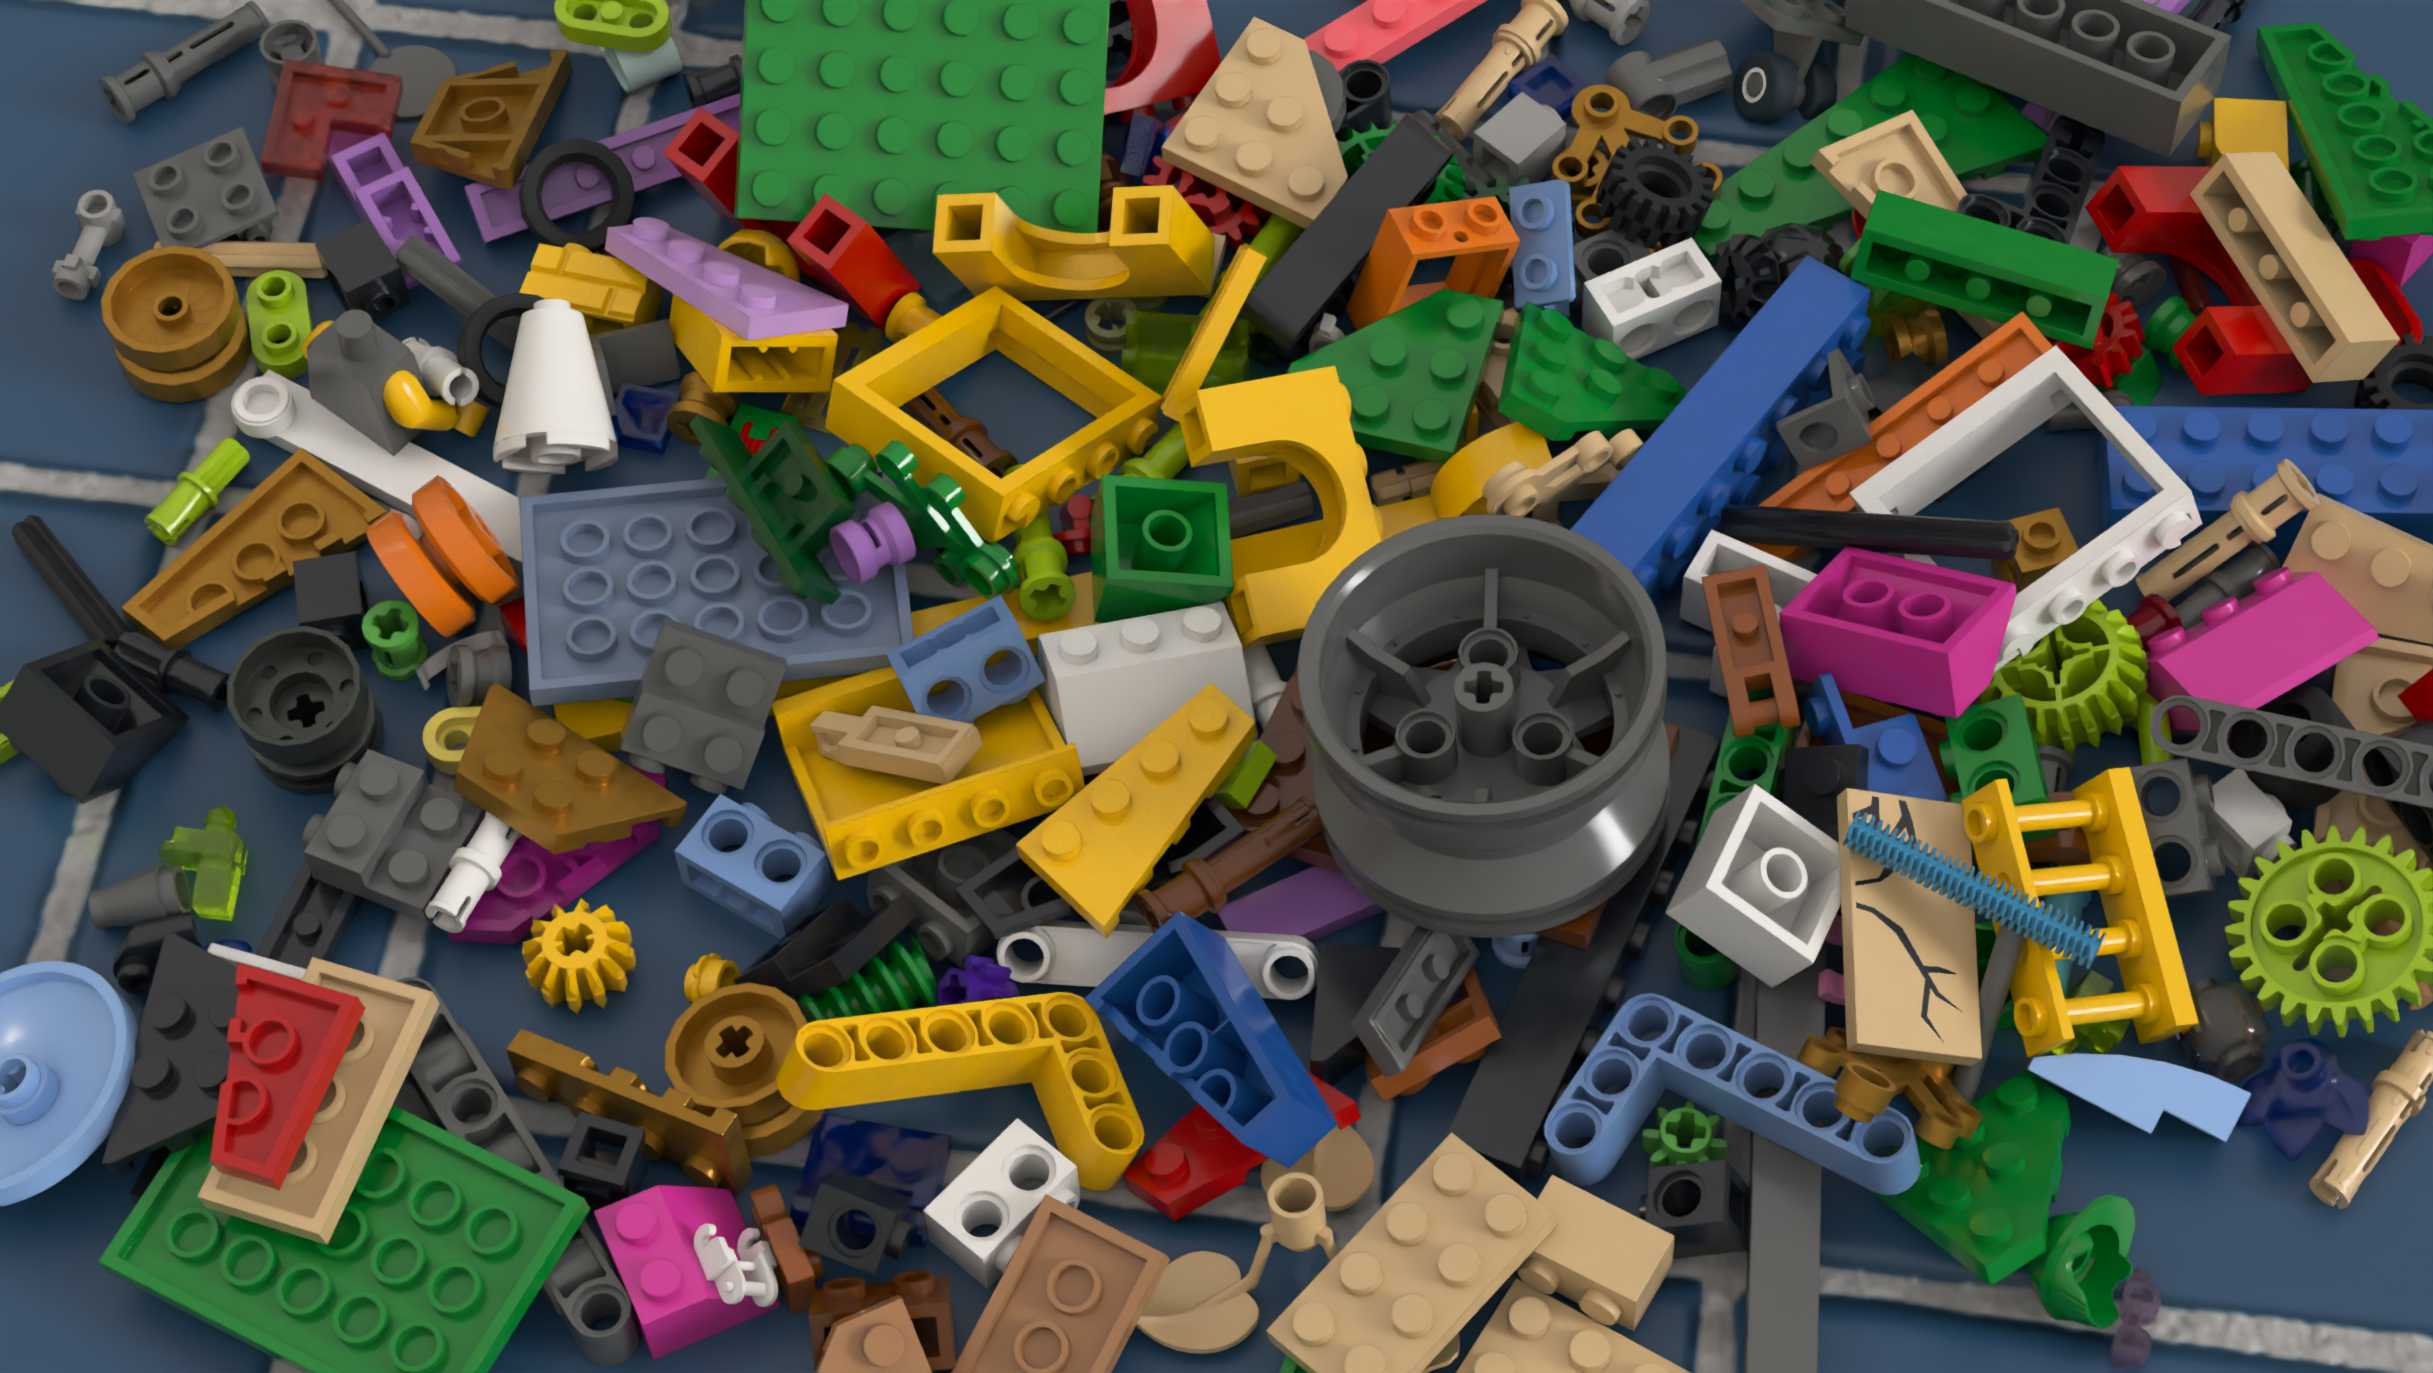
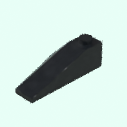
M1214 795L1211 798H1205L1191 816V826L1177 845L1171 843L1153 868L1154 876L1144 889L1172 880L1182 872V864L1189 859L1201 858L1207 861L1224 848L1246 835L1245 829ZM1017 847L955 888L959 899L995 940L1077 912L1019 857Z

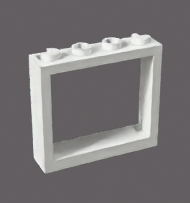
M2056 345L1849 493L1858 512L1913 516L2072 402L2156 491L2157 495L2016 595L1994 672L2019 654L2024 657L2032 649L2034 643L2058 626L2075 621L2083 614L2090 603L2111 588L2128 583L2136 576L2142 566L2166 549L2176 548L2181 545L2180 539L2202 524L2192 491ZM1888 552L1891 556L1937 566L1929 555Z

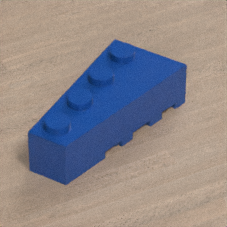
M1181 911L1175 913L1084 998L1096 1011L1112 1021L1117 1026L1116 1029L1130 1042L1139 1046L1156 1061L1155 1064L1166 1075L1176 1080L1192 1094L1191 1097L1241 1143L1287 1168L1294 1165L1338 1124L1227 940Z

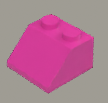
M656 1185L593 1211L605 1249L620 1283L628 1294L637 1324L653 1360L781 1307L778 1297L771 1306L760 1307L755 1304L752 1296L745 1295L739 1303L727 1304L722 1300L715 1282L707 1281L694 1249V1236L701 1225L705 1223L714 1224L716 1226V1234L711 1236L708 1242L717 1236L724 1237L728 1247L734 1250L737 1259L741 1261L737 1244L739 1236L747 1227L730 1189Z

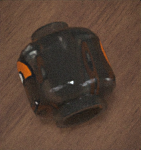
M2214 978L2203 979L2190 985L2189 989L2199 1023L2174 1035L2191 1068L2225 1082L2240 1079L2256 1070L2266 1059L2264 1051L2271 1041V1030L2250 991L2240 983H2217Z

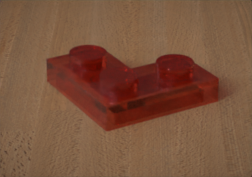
M285 59L260 161L263 173L322 181L334 130L371 136L384 132L387 138L392 139L403 93L402 77Z

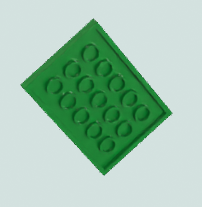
M745 0L734 218L801 223L826 193L868 222L871 227L934 231L937 195L996 192L1019 218L1028 223L1062 232L1097 233L1110 0Z
M392 1105L328 1245L206 1208L197 1196L213 1165L210 1162L214 1131L202 1136L197 1143L175 1153H170L98 1262L106 1272L303 1373H488L591 1208L583 1197Z

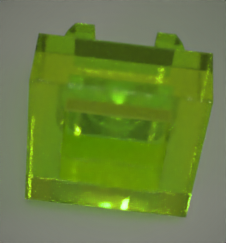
M2090 969L2067 994V999L2108 994L2114 982ZM2123 1019L2073 1025L2072 1029L2075 1038L2051 1050V1052L2056 1055L2070 1054L2082 1042L2088 1049L2097 1054H2108L2113 1043L2118 1044L2121 1041L2131 1020Z

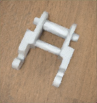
M705 1223L701 1225L694 1236V1249L707 1281L715 1282L722 1300L727 1304H737L745 1295L752 1296L755 1304L760 1307L771 1306L778 1295V1282L773 1272L777 1263L768 1241H759L752 1246V1243L759 1239V1230L757 1228H747L739 1236L737 1244L738 1254L741 1259L739 1261L734 1250L728 1247L724 1237L717 1236L708 1242L709 1238L716 1234V1226L714 1224Z

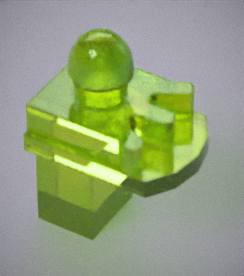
M220 805L215 806L207 813L204 820L206 830L175 826L172 841L165 840L161 843L158 854L159 858L168 865H179L183 870L198 871L191 906L200 918L232 921L241 875H245L249 850L239 836L234 833L236 831V816L229 807Z

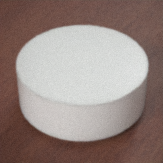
M261 376L246 381L235 391L231 401L232 412L238 427L246 435L254 438L277 436L287 430L296 417V404L289 386L284 381L275 377Z

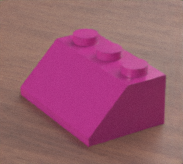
M1846 546L1779 613L1783 643L1791 678L1814 683L1818 675L1831 672L1838 690L1871 697L1881 702H1891L1927 711L1937 716L1957 719L1991 683L2016 598L2015 583Z
M2282 567L2256 579L2252 583L2256 591L2245 598L2237 601L2235 596L2228 597L2203 609L2200 612L2203 621L2184 631L2183 626H2177L2151 638L2147 642L2150 651L2146 653L2148 659L2146 675L2148 687L2146 692L2160 703L2174 695H2187L2257 709L2380 638L2374 626L2317 571L2291 573L2288 567ZM2175 707L2168 710L2171 730H2200V721L2192 710L2186 707Z

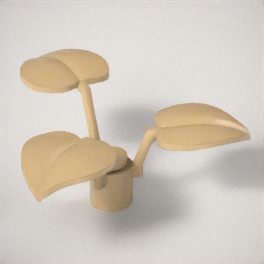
M1336 1125L1290 1168L1272 1159L1264 1161L1261 1167V1183L1268 1199L1271 1222L1260 1228L1261 1240L1247 1276L1241 1279L1240 1269L1237 1264L1229 1257L1220 1253L1198 1251L1183 1255L1167 1265L1136 1327L1165 1347L1196 1354L1216 1353L1227 1350L1247 1338L1257 1326L1260 1318L1259 1308L1255 1300L1247 1292L1253 1290L1259 1284L1273 1243L1279 1242L1282 1246L1296 1252L1310 1250L1319 1244L1323 1247L1329 1261L1339 1253L1334 1242L1333 1231L1327 1227L1325 1210L1335 1212L1347 1209L1361 1200L1370 1190L1375 1177V1165L1372 1152L1364 1139L1351 1125L1342 1130ZM1459 1332L1421 1373H1427L1447 1366L1458 1357L1460 1349Z

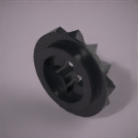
M1750 234L1732 235L1730 240L1717 243L1716 258L1709 261L1722 280L1719 305L1722 328L1735 329L1739 332L1747 326L1781 286L1779 266L1773 251L1761 238ZM1743 276V279H1750V284H1746L1738 290L1735 289L1736 278Z

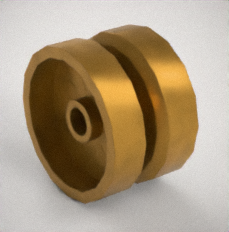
M173 245L151 249L125 262L107 283L101 299L103 323L111 342L115 346V354L121 370L134 389L154 400L183 403L204 399L227 387L244 369L252 348L249 325L244 311L239 304L233 278L220 259L199 248Z
M755 983L721 987L697 999L675 1021L665 1043V1070L674 1088L691 1095L696 1102L693 1108L699 1113L711 1117L719 1106L738 1114L749 1158L773 1155L801 1141L821 1120L825 1110H803L793 1106L782 1097L777 1088L776 1077L779 1068L798 1031L807 1024V1021L796 1001L776 987Z

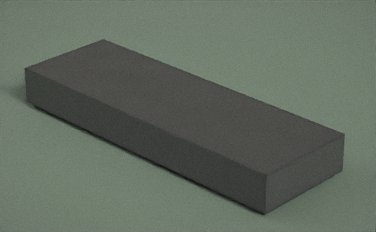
M1417 926L1351 1022V1026L1384 1077L1404 1072L1480 956L1470 937L1441 933Z

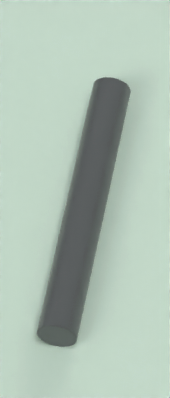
M2009 924L2005 927L2001 925L1999 927L1979 991L1982 1059L1972 1066L1957 1064L1952 1078V1085L1969 1104L1974 1102L2025 937H2023L2025 931L2022 934H2017V927L2014 930H2009Z

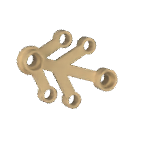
M1632 429L1621 431L1609 442L1600 431H1593L1582 437L1574 446L1537 469H1528L1522 461L1511 462L1494 473L1483 486L1482 495L1488 501L1486 510L1490 514L1524 517L1525 514L1533 509L1532 519L1564 528L1557 519L1559 502L1593 499L1595 501L1644 443Z

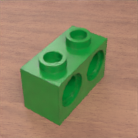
M2021 693L1968 707L1957 719L1944 716L1949 740L1938 743L1939 751L1948 780L1958 778L1961 790L1950 794L1951 803L1962 804L1961 801L1992 781L2006 778L2014 806L2051 802L2035 732ZM2058 830L2021 832L2025 843L2058 834Z

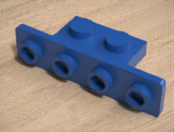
M1829 672L1817 676L1807 695V699L1804 701V713L1808 727L1815 737H1822L1825 746L1860 744L1869 749L1867 791L1949 802L1914 712L1853 729L1832 673Z

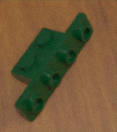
M697 415L689 423V426L701 443V446L698 448L699 453L722 476L727 484L724 491L728 499L746 514L754 527L751 535L755 542L763 550L771 554L781 570L778 573L780 582L789 592L800 599L806 600L808 597H812L833 605L839 599L841 593L816 554L829 541L830 528L848 520L856 509L804 429L794 423L785 421L760 450L752 456L742 438L734 429Z

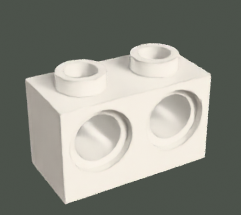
M1691 237L1584 282L1581 327L1586 334L1595 339L1603 338L1612 341L1625 352L1626 356L1636 360L1718 325L1722 280Z
M1017 1118L923 1210L928 1239L984 1287L989 1289L1005 1272L1045 1194L1077 1209L1081 1197L1077 1166ZM1029 1178H1038L1046 1182L1040 1188L1030 1191L1021 1190L1016 1187L1021 1181ZM982 1224H991L999 1227L994 1234L988 1237H975L969 1234L973 1228Z

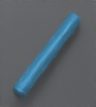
M1860 810L1856 813L1842 846L1848 844L1847 848L1851 850L1855 848L1856 853L1863 851L1862 856L1868 857L1871 855L1870 860L1875 861L1878 859V864L1883 865L1886 863L1885 867L1888 869L1894 866V872L1901 871L1900 875L1902 876L1909 874L1908 879L1914 880L1917 877V884L1924 882L1923 887L1929 888L1932 885L1931 891L1936 892L1940 889L1939 895L1943 896L1948 892L1947 899L1955 897V903H1960L1963 900V907L1970 905L1969 910L1975 911L1978 908L1977 914L1982 915L1986 912L1985 918L1987 919L1994 915L1993 922L1997 923L2002 919L2001 926L2005 927L2009 924V930H2014L2017 927V934H2022L2025 931L2023 937L2029 938L2032 936L2031 941L2037 942L2040 939L2039 945L2044 946L2048 943L2047 949L2049 950L2056 946L2055 953L2060 954L2064 950L2062 957L2067 958L2071 955L2070 961L2075 962L2080 957L2078 965L2083 966L2087 962L2086 969L2091 967L2107 934L2106 932L2099 939L2098 928L2091 935L2092 926L2090 924L2083 931L2084 921L2081 920L2075 927L2076 917L2073 916L2069 923H2067L2068 913L2065 912L2062 918L2059 919L2060 909L2057 908L2055 913L2051 915L2052 905H2049L2046 911H2043L2044 901H2041L2039 906L2035 907L2036 897L2029 904L2028 893L2021 900L2022 891L2020 889L2013 896L2014 886L2011 885L2007 892H2005L2006 882L2003 881L2000 887L1997 888L1998 878L1995 877L1993 882L1989 884L1990 874H1987L1984 880H1981L1982 870L1976 876H1973L1974 866L1967 873L1966 862L1959 869L1960 859L1957 858L1953 865H1951L1952 855L1949 854L1946 860L1943 861L1944 851H1941L1938 857H1935L1936 847H1933L1931 852L1927 853L1928 843L1921 850L1919 849L1921 845L1920 839L1913 846L1914 836L1911 835L1907 842H1905L1906 832L1903 831L1901 836L1897 838L1898 828H1895L1892 834H1889L1890 824L1883 831L1881 830L1882 820L1875 827L1876 817L1873 816L1869 823H1867L1868 813L1865 812L1861 819L1858 818Z

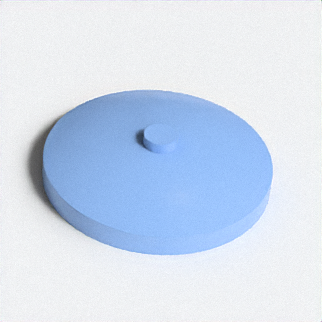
M43 961L21 965L0 973V1206L10 1205L39 1194L78 1168L111 1132L115 1114L129 1086L135 1059V1042L139 1031L136 1017L130 1005L101 975L82 965L65 961Z

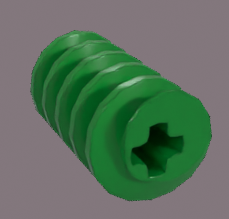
M910 932V953L896 940H892L885 947L886 964L875 955L862 967V975L856 972L850 979L839 984L837 987L834 986L815 992L814 998L809 994L792 996V999L796 1001L807 1023L818 1020L915 1009L914 1002L917 1000H921L927 1007H937L938 987L921 947Z

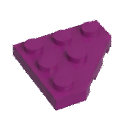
M630 766L667 789L668 778L666 770L665 773L656 774ZM657 819L632 825L631 837L611 842L595 841L586 844L584 848L558 854L551 853L522 834L521 837L517 838L499 867L502 876L495 888L490 891H484L466 920L463 930L459 933L447 931L450 942L516 944L531 933L533 919L547 921L552 917L551 911L553 910L554 903L561 908L566 907L659 838L663 821Z

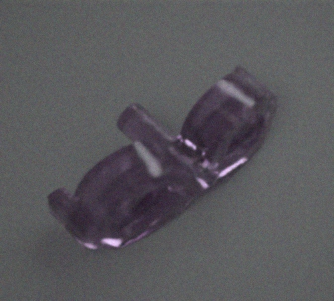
M2136 1268L2132 1278L2127 1281L2120 1301V1316L2124 1324L2117 1329L2109 1352L2113 1367L2126 1370L2129 1367L2141 1366L2149 1357L2152 1339L2150 1334L2141 1327L2150 1326L2155 1322L2161 1306V1295L2159 1290L2149 1282L2150 1274L2147 1270Z

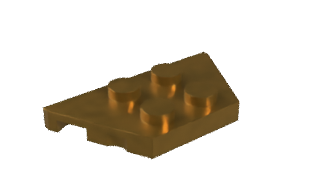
M568 49L549 52L551 58L549 66L518 73L516 63L512 61L493 66L482 72L466 73L443 79L410 140L415 162L504 190L514 189L572 71Z
M494 683L489 687L456 770L454 791L553 854L584 848L586 844L595 841L611 842L631 837L632 825L661 819L668 829L677 827L685 821L686 801L498 683Z

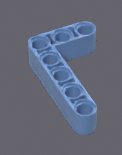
M1654 993L1637 995L1629 999L1620 1008L1550 1111L1544 1124V1135L1560 1176L1569 1183L1579 1186L1597 1183L1611 1172L1666 1088L1876 1193L1893 1195L1908 1190L1917 1181L1921 1171L1914 1129L1909 1119L1901 1112L1887 1106L1884 1114L1874 1115L1871 1123L1856 1121L1840 1112L1833 1104L1837 1096L1833 1089L1836 1080L1664 996ZM1653 1031L1664 1032L1655 1040H1640L1647 1033ZM1707 1060H1722L1718 1066L1711 1069L1702 1070L1697 1068L1702 1062ZM1613 1085H1629L1618 1094H1604ZM1765 1088L1781 1089L1770 1098L1760 1099L1754 1097ZM1833 1116L1840 1118L1836 1124L1830 1127L1819 1128L1812 1126L1817 1120L1824 1117ZM1578 1138H1593L1586 1146L1581 1148H1567L1572 1141ZM1883 1146L1901 1148L1896 1154L1889 1157L1880 1158L1872 1155Z

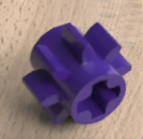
M967 955L965 969L949 967L948 972L941 979L937 990V1005L945 1006L1020 997L1016 983L1009 978L1012 972L1010 967L995 965L994 958Z

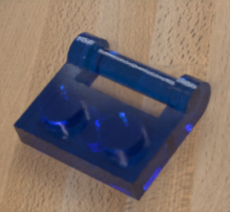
M822 1114L815 1126L800 1185L797 1186L793 1195L790 1218H792L794 1226L805 1227L820 1182L838 1167L912 1197L905 1219L914 1222V1228L907 1246L924 1249L928 1241V1233L923 1210L941 1192L952 1149L950 1135ZM849 1210L848 1220L853 1230L876 1234L875 1224L867 1213L860 1210Z

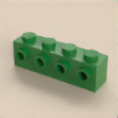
M1878 190L1863 229L1850 279L2002 324L2007 323L2023 311L2043 336L2092 350L2119 259Z

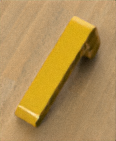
M1068 992L813 1021L805 1024L798 1031L776 1077L777 1088L782 1097L791 1105L803 1110H821L1032 1083L1059 1152L1077 1166L1079 1185L1092 1191H1106L1115 1187L1142 1146L1145 1136L1142 1122L1097 1013L1082 997Z

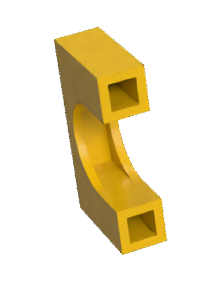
M1173 185L1114 187L1110 231L1100 233L1062 232L1033 225L1019 218L996 192L937 195L932 253L975 297L995 285L1018 301L1211 295L1215 236Z
M1335 366L1197 390L1176 406L1191 468L1252 456L1273 457L1290 464L1300 471L1312 484L1322 506L1324 518L1323 535L1317 552L1309 562L1246 574L1233 582L1232 593L1225 598L1230 618L1242 644V649L1302 638L1307 621L1316 603L1331 582L1357 557L1382 542V516L1377 506L1371 503L1365 480L1367 476L1366 456L1362 447L1355 442L1349 420L1351 416L1350 395L1347 388L1339 382Z

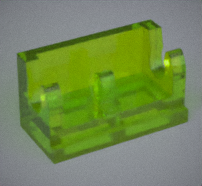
M1128 310L1126 319L1127 349H1122V370L1162 396L1203 316ZM1235 319L1199 390L1248 381L1251 364L1250 323L1247 320Z

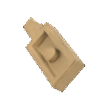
M873 705L862 717L823 710L809 725L820 748L818 750L820 756L833 759L843 765L940 784L950 783L983 746L978 729L974 727V724Z

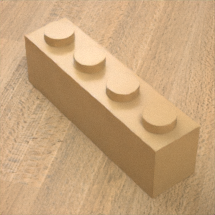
M2275 152L2224 153L2192 190L2190 196L2311 381L2318 383L2363 380L2399 342L2400 338Z

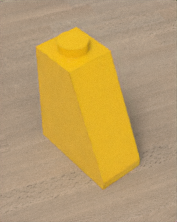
M673 294L669 323L674 343L713 392H830L838 335L832 329L745 340Z

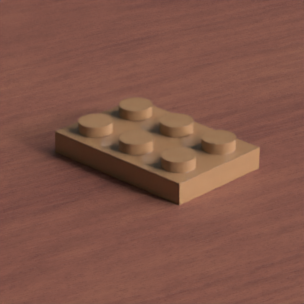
M1045 1194L959 1356L955 1369L951 1373H1111L1170 1261L1169 1257Z

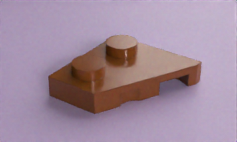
M1474 968L1469 971L1460 985L1463 994L1444 1009L1403 1073L1384 1077L1369 1052L1364 1054L1370 1081L1383 1102L1398 1094L1408 1096L1420 1091L1431 1082L1434 1074L1456 1062L1465 1064L1480 1058L1485 1054L1490 1043L1502 1037L1487 990Z

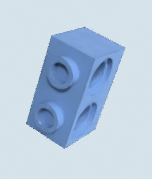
M1001 595L886 654L917 714L970 724L978 716L1000 705H1011L1023 700L1031 693L1034 687L1046 682L1014 616ZM1009 650L1006 658L1000 663L985 665L987 659L995 652ZM943 680H952L951 685L944 692L937 695H928L930 688L934 684Z
M722 794L716 798L674 850L682 884L779 939L801 919L812 913L833 886L827 855L819 842L803 832H796L793 835L775 825L771 818L756 805L748 802L740 805ZM731 845L742 846L734 852H720ZM782 875L795 876L787 882H773L774 879Z

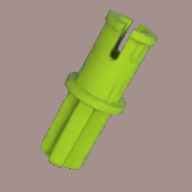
M227 437L215 447L192 473L181 472L177 476L178 484L171 490L172 492L144 518V523L149 525L147 528L151 533L165 544L175 546L179 539L188 531L189 527L207 509L212 511L218 507L217 495L249 462L250 455L239 442Z

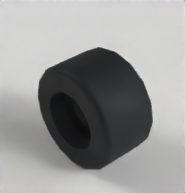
M2305 683L2299 684L2255 709L2355 730L2337 704L2324 690ZM2240 721L2233 725L2228 746L2236 756L2251 759L2263 752L2266 746V735L2259 724L2253 721ZM2308 734L2301 737L2297 743L2304 741L2303 744L2294 750L2296 763L2308 772H2321L2325 770L2333 758V750L2330 743L2324 737L2317 734ZM2244 770L2248 778L2263 793L2274 795L2282 803L2286 812L2307 811L2327 803L2342 791Z

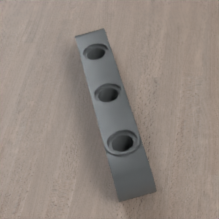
M406 977L397 980V982L433 992L440 1003L407 1073L413 1087L437 1126L564 1188L474 1043L460 1023H456L435 988L428 981L418 977ZM479 1112L489 1113L479 1122L464 1123L473 1114ZM584 1219L542 1285L540 1292L554 1314L562 1319L581 1352L588 1360L600 1366H614L625 1362L635 1353L640 1343V1330L627 1292L618 1280L602 1246ZM601 1318H619L618 1322L610 1329L604 1331H594L591 1329L592 1325Z

